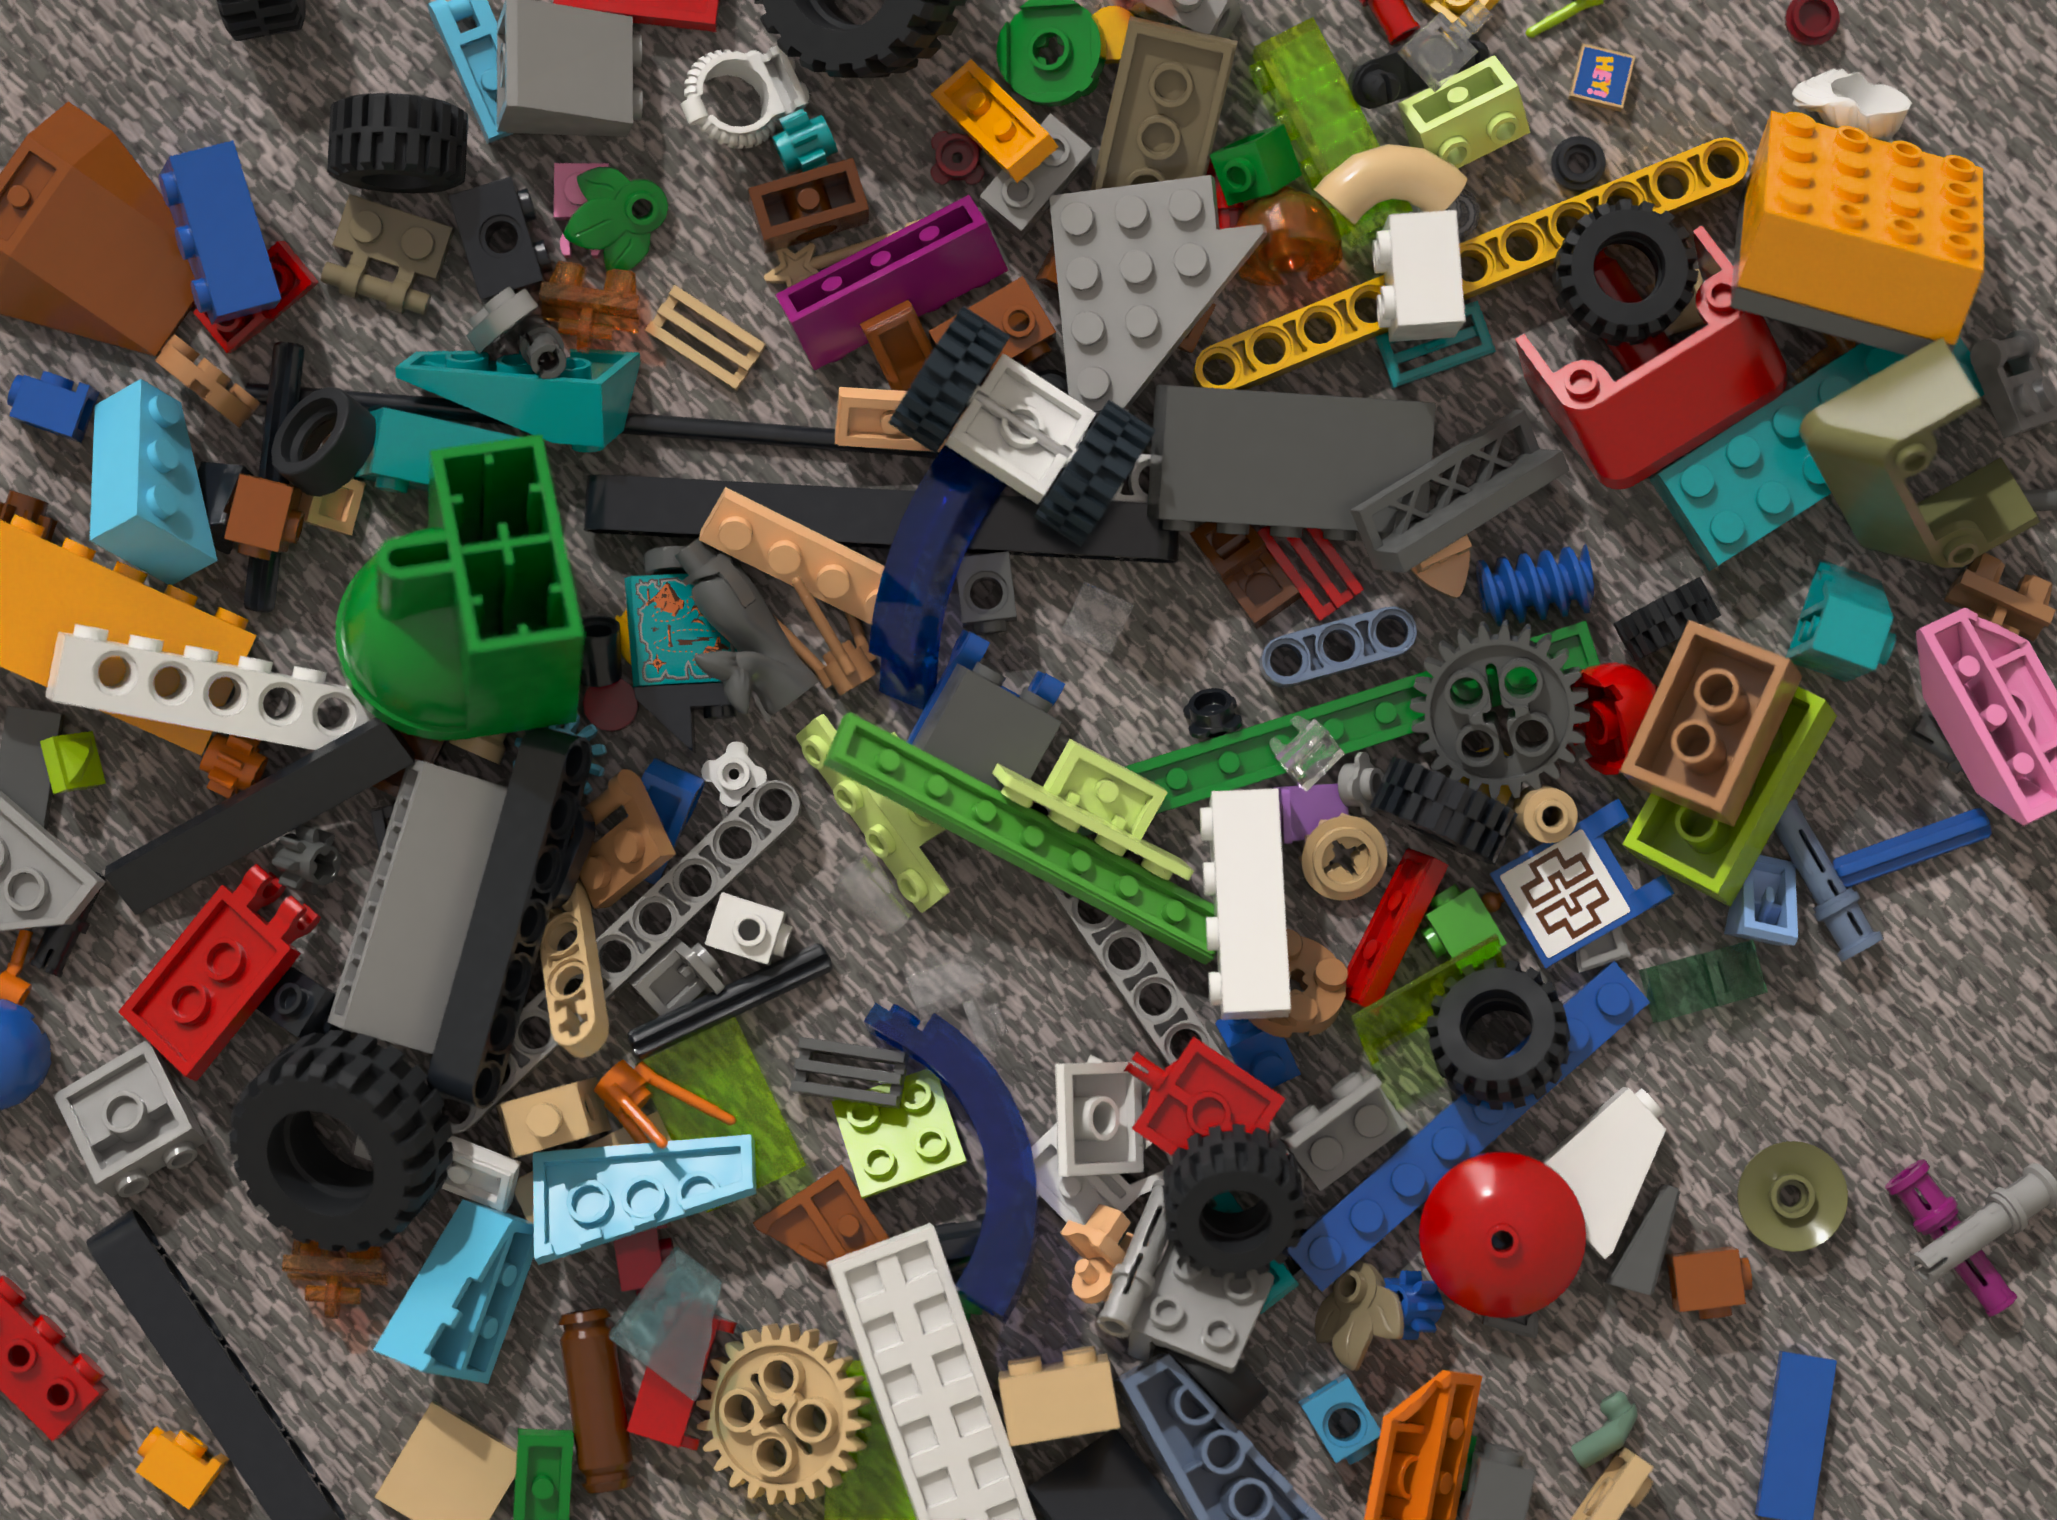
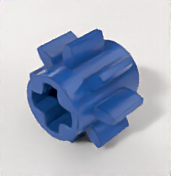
M1401 1270L1399 1278H1384V1287L1394 1291L1401 1302L1404 1333L1403 1338L1400 1340H1418L1420 1332L1434 1333L1436 1331L1435 1323L1439 1320L1442 1310H1445L1442 1297L1437 1290L1438 1286L1435 1282L1422 1281L1421 1271Z

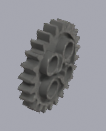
M1503 620L1499 634L1493 635L1486 622L1481 621L1478 638L1472 639L1463 628L1459 629L1457 634L1459 646L1457 648L1442 640L1439 643L1438 649L1443 661L1431 657H1426L1423 666L1432 675V678L1416 677L1414 687L1426 694V696L1412 698L1410 703L1411 710L1425 714L1412 721L1411 726L1412 732L1428 733V736L1419 743L1418 749L1420 753L1437 751V755L1432 761L1431 769L1436 771L1449 765L1452 768L1449 778L1459 781L1465 776L1470 779L1469 787L1474 790H1478L1481 783L1489 784V792L1492 799H1497L1501 785H1508L1515 798L1520 797L1521 782L1526 780L1535 790L1542 787L1541 773L1544 771L1558 780L1561 777V769L1556 760L1559 758L1570 763H1574L1576 760V753L1568 745V742L1584 743L1586 739V733L1574 724L1587 722L1590 718V710L1575 706V704L1586 700L1589 696L1588 688L1572 687V684L1581 677V668L1571 667L1564 669L1562 667L1569 657V650L1564 648L1551 654L1549 648L1552 635L1549 633L1543 636L1537 643L1530 641V624H1526L1523 627L1519 636L1511 635L1508 620ZM1489 663L1495 664L1497 668L1502 704L1504 708H1510L1507 729L1514 750V754L1511 756H1507L1503 752L1498 715L1496 712L1491 711L1493 691L1486 671V665ZM1526 667L1535 673L1537 681L1530 688L1517 689L1508 682L1506 675L1511 669ZM1470 677L1481 685L1483 691L1477 698L1465 700L1454 693L1452 684L1460 678ZM1527 720H1536L1547 728L1548 734L1540 741L1529 742L1519 735L1517 728ZM1481 730L1491 736L1494 744L1484 752H1475L1465 745L1463 738L1471 731Z

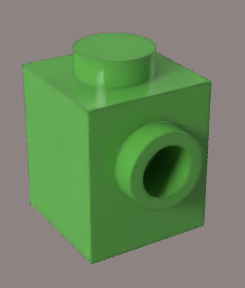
M1456 884L1433 896L1430 902L1432 910L1423 916L1427 924L1425 928L1420 930L1424 941L1436 959L1445 954L1455 972H1461V968L1476 963L1507 944L1474 887L1467 888L1460 892Z

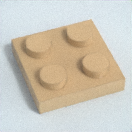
M1621 1447L1616 1451L1570 1520H1618L1628 1504L1636 1508L1645 1498L1653 1484V1480L1648 1475L1654 1467L1626 1447Z

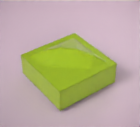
M93 731L53 736L40 741L53 794L91 789L106 784Z

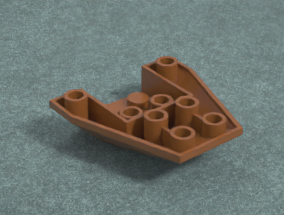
M70 102L64 104L25 137L0 173V315L157 358L162 348L170 340L195 304L191 290V281L195 280L188 259L183 260L175 237L176 225L163 195L117 135Z

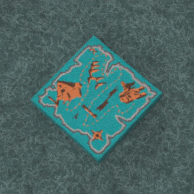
M688 574L643 575L624 578L633 687L722 683V681L712 678L701 671L694 660V655L714 651L738 652L699 611L691 595L692 589L696 586L694 581L687 586L682 581L689 576Z

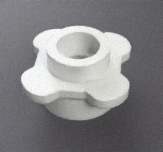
M731 742L726 748V753L716 760L706 761L701 769L703 779L715 785L720 792V801L728 807L738 806L742 801L743 795L767 780L765 769L756 766L748 756V747L742 742ZM732 769L739 771V777L735 780L729 777V772Z

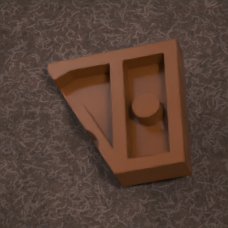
M843 1164L753 1222L758 1231L769 1235L794 1250L797 1254L827 1270L826 1262L890 1238L865 1198L862 1199L858 1187Z

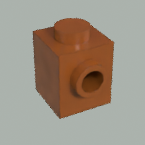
M240 474L224 539L239 542L237 553L260 559L270 560L272 551L287 552L289 543L297 544L304 524L305 514L302 511H298L302 490L296 486L252 475Z
M1729 1246L1666 1254L1672 1307L1678 1312L1698 1310L1699 1319H1712L1731 1316V1306L1746 1304L1744 1291L1752 1290V1273L1748 1258H1740L1738 1248Z

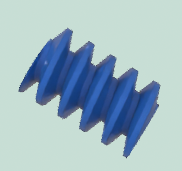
M1586 544L1582 547L1580 560H1578L1571 547L1562 548L1558 564L1549 550H1543L1539 553L1536 567L1527 553L1518 555L1515 570H1513L1505 556L1497 558L1493 574L1484 560L1476 562V577L1481 608L1484 614H1491L1497 627H1501L1503 620H1505L1506 610L1511 609L1519 624L1525 623L1528 607L1531 606L1536 610L1540 620L1547 619L1551 603L1556 604L1562 617H1568L1571 600H1577L1584 614L1590 613L1594 597V582L1591 560Z

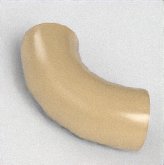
M1387 144L1353 154L1325 176L1314 191L1344 218L1355 225L1377 203L1390 199L1407 201L1418 207L1422 212L1445 211L1462 192L1468 179L1454 165L1424 148Z

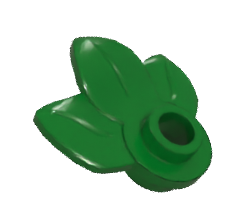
M596 167L579 174L576 178L578 186L588 201L573 213L563 232L564 237L569 242L582 248L604 249V264L607 273L610 275L621 274L632 269L648 254L651 232L659 228L667 216L668 201L665 193L656 183L650 180L635 179L630 181L620 171L612 167ZM639 199H647L651 203L650 211L644 216H636L632 213V206Z

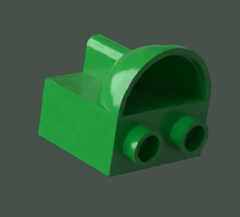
M542 434L430 450L428 528L385 541L378 549V552L365 563L347 586L336 618L335 642L340 670L358 701L371 714L389 726L421 738L462 740L577 721L584 634Z

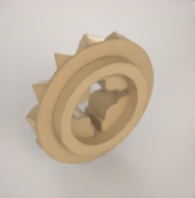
M1341 813L1338 817L1329 820L1320 819L1318 826L1312 833L1304 836V847L1299 859L1305 879L1316 892L1333 900H1351L1368 893L1377 885L1385 872L1388 854L1385 840L1374 825L1364 817L1359 818ZM1334 840L1339 844L1342 843L1346 849L1356 846V850L1350 854L1353 862L1351 866L1355 871L1352 874L1347 868H1343L1339 862L1330 866L1329 862L1335 858L1334 845L1332 844Z

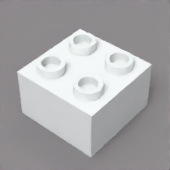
M1456 210L1389 215L1383 230L1377 231L1376 240L1372 242L1374 272L1384 273L1385 286H1381V295H1377L1376 301L1379 328L1388 327L1389 342L1455 337L1465 322Z

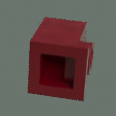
M671 1222L614 1240L621 1292L635 1290L636 1299L669 1294L667 1284L669 1282L668 1272L677 1270L672 1238L662 1239L661 1229L670 1227Z

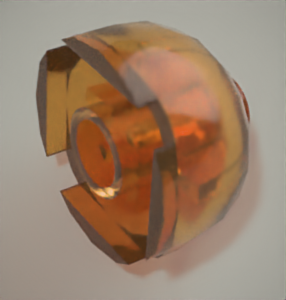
M1284 186L1273 194L1254 200L1239 215L1235 227L1263 224L1267 229V236L1239 270V276L1244 281L1260 286L1285 285L1279 274L1307 271L1306 281L1309 282L1334 271L1342 262V240L1336 217L1321 199L1302 191H1296L1292 187Z

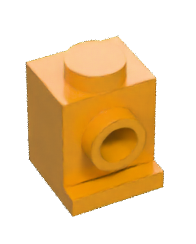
M156 1426L137 1451L144 1459L135 1472L190 1510L199 1504L230 1459L222 1453L210 1459L204 1455L208 1450L207 1445L185 1430L181 1429L178 1435H176L171 1430L165 1432Z

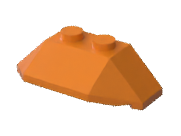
M1442 1370L1383 1417L1364 1520H1456L1482 1375Z

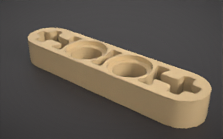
M577 880L570 898L562 905L566 912L563 913L559 908L550 910L540 946V955L553 1038L573 1057L584 1058L593 1055L605 1044L609 1034V1023L590 898L584 885ZM577 930L575 942L569 948L557 951L560 939L569 931ZM584 974V980L579 989L570 995H564V988L567 982L576 975ZM574 1013H578L586 1022L580 1025V1019Z

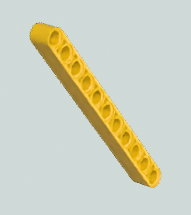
M1725 137L1714 139L1460 243V258H1475L1482 265L1484 272L1483 278L1478 281L1469 282L1462 279L1463 301L1553 265L1556 254L1565 239L1557 231V219L1563 216H1571L1579 220L1585 214L1589 215L1597 206L1607 203V199L1611 196L1618 195L1631 199V204L1637 206L1642 201L1655 204L1653 211L1662 215L1667 210L1672 215H1675L1728 193L1736 187L1747 172L1749 160L1746 150L1742 144L1734 139ZM1722 155L1729 159L1733 166L1732 177L1721 179L1714 176L1708 169V157ZM1664 175L1677 178L1683 186V196L1673 200L1661 195L1657 187L1658 178ZM1511 237H1524L1533 247V257L1527 261L1513 259L1507 252L1506 241ZM1384 275L1208 346L1201 351L1195 362L1193 371L1195 387L1247 390L1388 332V327L1379 328L1378 322L1366 323L1360 320L1354 309L1355 303L1362 298H1372L1377 301V295H1381V286H1385ZM1315 318L1324 319L1333 329V338L1327 343H1313L1305 335V323ZM1262 339L1275 340L1282 347L1283 358L1276 364H1263L1254 355L1253 346L1255 343ZM1220 359L1227 362L1233 371L1231 381L1224 385H1214L1207 381L1203 374V367L1210 360Z

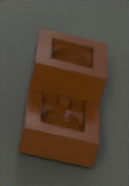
M1205 522L1190 533V537L1256 629L1301 598L1299 591L1268 552L1266 544L1251 524L1249 535L1217 533V522Z

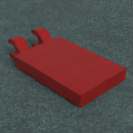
M255 864L247 871L241 884L235 891L223 884L219 887L118 1011L185 1077L196 1082L301 955L291 943L310 933L321 919V916L306 903L302 905L290 895L282 902L275 916L268 923L257 911L275 902L283 894L286 887L278 883L279 878L271 871L267 873L258 864Z

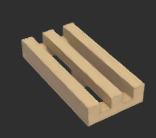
M676 285L669 292V297L665 303H662L657 310V315L653 321H650L645 329L647 334L735 391H738L767 347L764 342ZM678 303H681L750 348L746 357L674 311ZM666 321H670L738 365L739 368L733 375L662 329Z

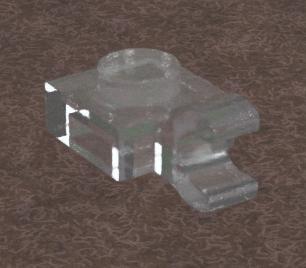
M1479 0L1471 5L1453 23L1440 12L1408 41L1398 54L1436 93L1478 53L1477 49L1468 40L1493 15Z

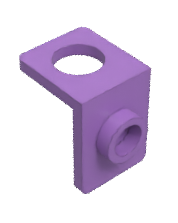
M1338 783L1273 787V789H1278L1282 844H1292V841L1304 840V836L1311 834L1318 826L1320 819L1329 820L1338 817L1341 813L1349 815L1348 807L1340 799Z

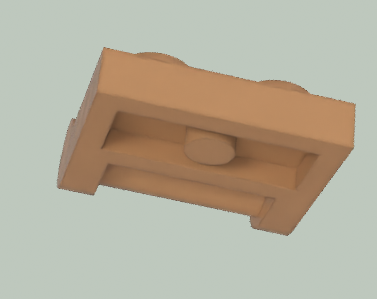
M629 769L620 770L608 782V788L584 807L593 816L595 827L621 805H624L628 817L596 843H592L579 875L594 909L611 907L676 855L643 782L635 772ZM574 824V828H573L572 835H571V838H570V839H572V837H573V834H574V831H575V824Z

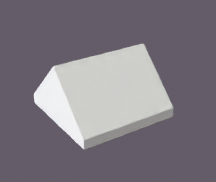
M1129 1062L1055 1064L1059 1176L1144 1172L1143 1136L1131 1129L1142 1113L1141 1081L1124 1071ZM1130 1062L1131 1064H1133L1141 1070V1066L1139 1064H1137L1136 1062Z

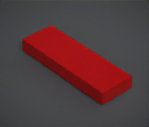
M1410 848L1405 851L1347 967L1348 977L1346 980L1345 1000L1374 1013L1376 1012L1449 866L1448 864L1433 856Z

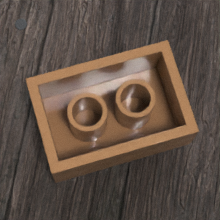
M1689 620L1620 772L1634 787L1734 827L1803 676L1788 658Z

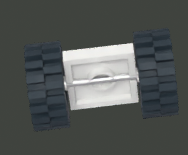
M963 306L917 374L892 415L889 424L936 453L965 408L968 407L948 437L945 445L1037 504L1040 503L1061 468H1064L1034 517L1081 547L1129 475L1156 429L1111 400H1108L1079 446L1075 448L1096 413L1005 354H1002L983 385L980 386L1006 345L1010 335Z

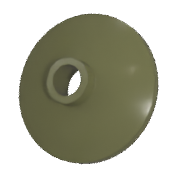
M1785 1141L1764 1148L1748 1162L1739 1180L1737 1203L1743 1222L1758 1240L1778 1250L1790 1252L1805 1251L1821 1245L1837 1231L1847 1210L1848 1189L1840 1167L1826 1152L1808 1143ZM1787 1185L1795 1186L1799 1192V1199L1792 1206H1785L1780 1200V1192Z

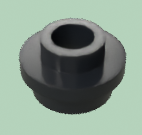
M1573 136L1563 140L1556 147L1551 157V171L1554 178L1561 186L1572 191H1583L1596 185L1603 176L1606 167V159L1601 147L1594 140L1584 136ZM1573 155L1584 157L1588 165L1587 170L1579 174L1572 172L1568 166V159Z

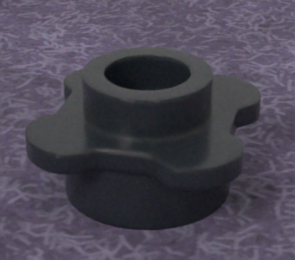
M1219 688L1204 689L1195 693L1183 709L1184 717L1191 721V725L1188 728L1190 736L1197 739L1206 737L1216 738L1227 732L1238 730L1242 726V718L1240 715L1235 714L1234 711L1237 707L1236 699L1227 691Z

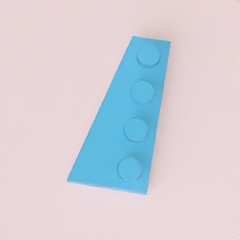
M751 1134L668 1141L667 1147L663 1149L653 1142L533 1152L534 1260L538 1265L756 1194L754 1138Z

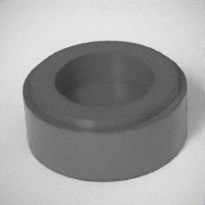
M666 546L648 550L644 554L645 575L687 574L674 556L686 546Z

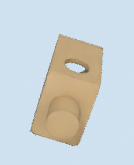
M597 1077L570 1083L497 1105L496 1109L510 1158L611 1130L604 1102L594 1092V1088L598 1084ZM585 1101H586V1104H587V1107H588L589 1115H588V1112H587V1110H586Z

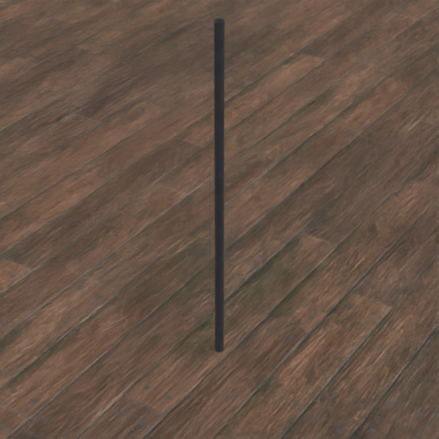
M247 383L245 391L257 399L261 406L267 405L269 384ZM300 387L299 402L312 392L323 388ZM343 390L369 412L385 407L440 420L508 425L446 398ZM628 412L624 430L620 433L970 461L953 449H944V452L934 453L930 451L838 446V444H835V429Z

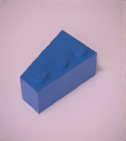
M234 140L169 156L158 176L164 201L167 207L170 208L176 225L175 237L183 260L188 259L195 280L191 281V290L199 313L207 311L211 325L275 308L282 299Z

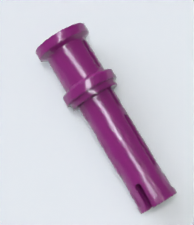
M1921 1159L1893 1177L1885 1185V1189L1890 1195L1896 1194L1915 1220L1912 1226L1919 1233L1921 1232L1922 1235L1929 1234L1935 1241L1946 1233L1942 1227L1943 1225L1950 1230L1961 1223L1956 1216L1959 1211L1957 1208L1958 1203L1953 1197H1946L1928 1173L1930 1165L1925 1159ZM1914 1188L1919 1189L1921 1194L1927 1200V1204L1924 1203V1201L1921 1199V1197L1918 1195ZM1981 1249L1969 1258L1985 1280L1980 1279L1967 1260L1956 1266L1954 1270L1984 1307L1986 1314L1992 1317L2009 1307L2017 1299V1295L2014 1291H2011L1987 1258L1985 1252Z

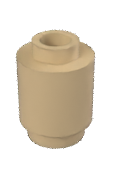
M1542 784V787L1537 790L1532 786L1526 787L1520 792V797L1516 798L1513 804V810L1518 813L1515 821L1518 829L1525 835L1540 842L1556 843L1564 840L1572 833L1577 823L1578 813L1573 799L1564 791L1546 784ZM1552 806V816L1544 824L1542 820L1543 811L1547 807Z

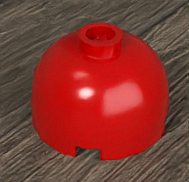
M1616 662L1603 663L1583 669L1581 677L1572 684V687L1588 688V698L1575 704V706L1590 710L1589 721L1574 725L1586 733L1584 743L1592 757L1585 759L1590 767L1604 775H1617L1621 773L1620 770L1658 686L1653 684L1640 670L1628 664Z

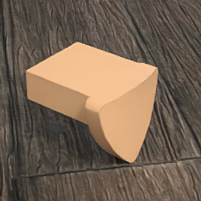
M1466 534L1413 567L1411 571L1423 583L1439 593L1451 598L1460 597L1467 580L1470 564L1469 549L1472 547L1468 535Z

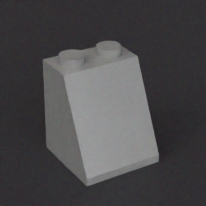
M505 0L497 23V131L523 134L627 137L633 125V120L641 121L643 109L642 88L633 87V67H641L642 36L640 34H633V17L536 0Z

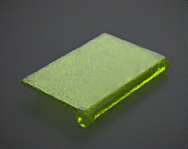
M1497 934L1490 936L1351 1016L1361 1047L1372 1065L1379 1062L1376 1053L1427 1025L1428 1016H1433L1431 1003L1435 994L1439 996L1444 995L1443 983L1450 976L1459 982L1464 978L1461 971L1462 968L1472 964L1475 972L1485 969L1483 960L1495 959L1497 967H1506Z

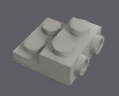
M148 1040L53 1094L95 1184L111 1197L119 1194L120 1197H130L140 1193L149 1185L150 1181L147 1176L164 1166H167L168 1169H178L188 1165L197 1157L198 1153L195 1148L207 1142L186 1097L177 1090L159 1051Z

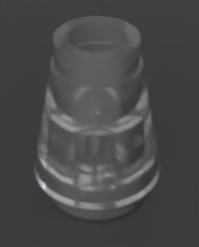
M861 855L852 862L832 884L840 892L839 900L878 928L883 929L889 936L896 933L913 915L906 907V903L879 862L875 861L872 863L865 855Z

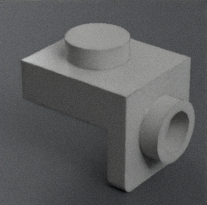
M676 936L627 980L658 1017L690 1003L706 987L710 988L717 995L725 988L723 983L714 974L720 965L711 954L699 943L690 948Z

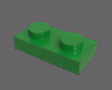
M518 1428L513 1520H569L574 1443L573 1430Z

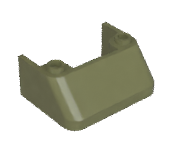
M1943 338L1936 340L1816 407L1802 420L1799 433L1862 547L1943 568H1958L1968 565L1976 557L2035 526L2040 521L2002 457L1916 504L1904 479L1922 472L1934 458L1937 452V442L1932 431L1982 404Z

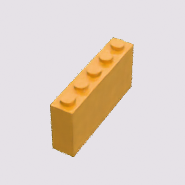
M15 514L10 524L0 520V667L47 687L58 631L73 634L75 624L108 630L107 641L128 645L130 635L164 641L162 651L184 655L185 645L218 651L217 662L238 665L240 656H248L257 636L245 630L249 622L248 619L221 607H218L215 616H212L194 607L199 597L170 584L167 585L165 592L161 593L144 585L148 574L119 561L116 562L113 570L93 562L97 551L68 538L65 539L62 547L41 538L45 530L44 527ZM111 656L102 661L98 669V677L103 685L113 686L124 678L126 666L120 656ZM165 667L157 672L154 678V689L159 696H169L178 689L180 674L175 667ZM229 677L218 678L211 684L209 699L213 706L220 707L226 704L234 686ZM102 711L201 756L213 732Z

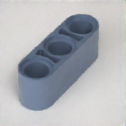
M1394 606L1384 607L1285 634L1271 640L1264 648L1259 660L1260 671L1264 679L1271 685L1287 688L1392 660L1403 655L1414 644L1417 636V626L1411 614L1405 609ZM1393 619L1402 625L1405 638L1400 646L1390 648L1379 642L1376 636V627L1379 621ZM1332 633L1345 635L1352 644L1351 657L1344 662L1330 660L1323 651V642L1326 636ZM1286 647L1297 653L1300 660L1298 672L1292 676L1284 677L1273 671L1270 665V656L1274 650Z

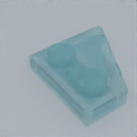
M675 1246L609 1332L608 1336L616 1344L695 1401L700 1395L701 1377L706 1352L709 1349L714 1311L717 1308L722 1281L686 1252Z

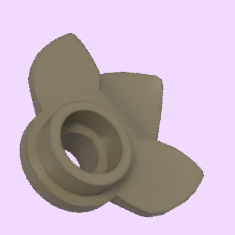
M1359 1260L1334 1281L1333 1292L1321 1303L1315 1319L1316 1341L1318 1343L1332 1342V1348L1337 1359L1352 1371L1359 1370L1373 1335L1391 1340H1399L1403 1338L1404 1333L1403 1312L1398 1295L1384 1287L1385 1281L1373 1265Z

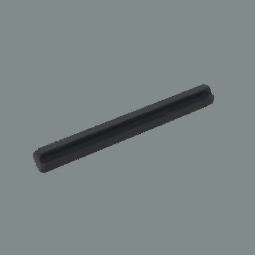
M280 341L276 342L273 346L258 477L289 485L290 481L283 477L273 466L271 450L275 435L282 422L299 403L305 349L298 343ZM272 551L270 560L249 556L243 603L245 609L266 613L274 610L281 552Z

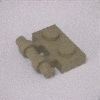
M349 194L332 246L351 253L352 256L347 267L327 261L321 274V282L340 288V294L357 299L360 294L386 303V309L403 314L406 309L425 315L430 305L431 295L413 289L416 277L419 275L438 282L455 230L453 227ZM373 260L397 268L398 272L395 280L390 282L366 274L370 261Z

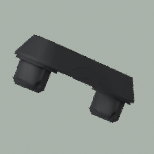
M1467 29L1456 30L1440 36L1420 38L1394 47L1384 56L1369 60L1356 67L1349 75L1348 85L1354 100L1359 106L1367 109L1377 108L1406 98L1411 93L1430 88L1488 59L1489 50L1485 43L1480 42L1479 37L1474 32Z

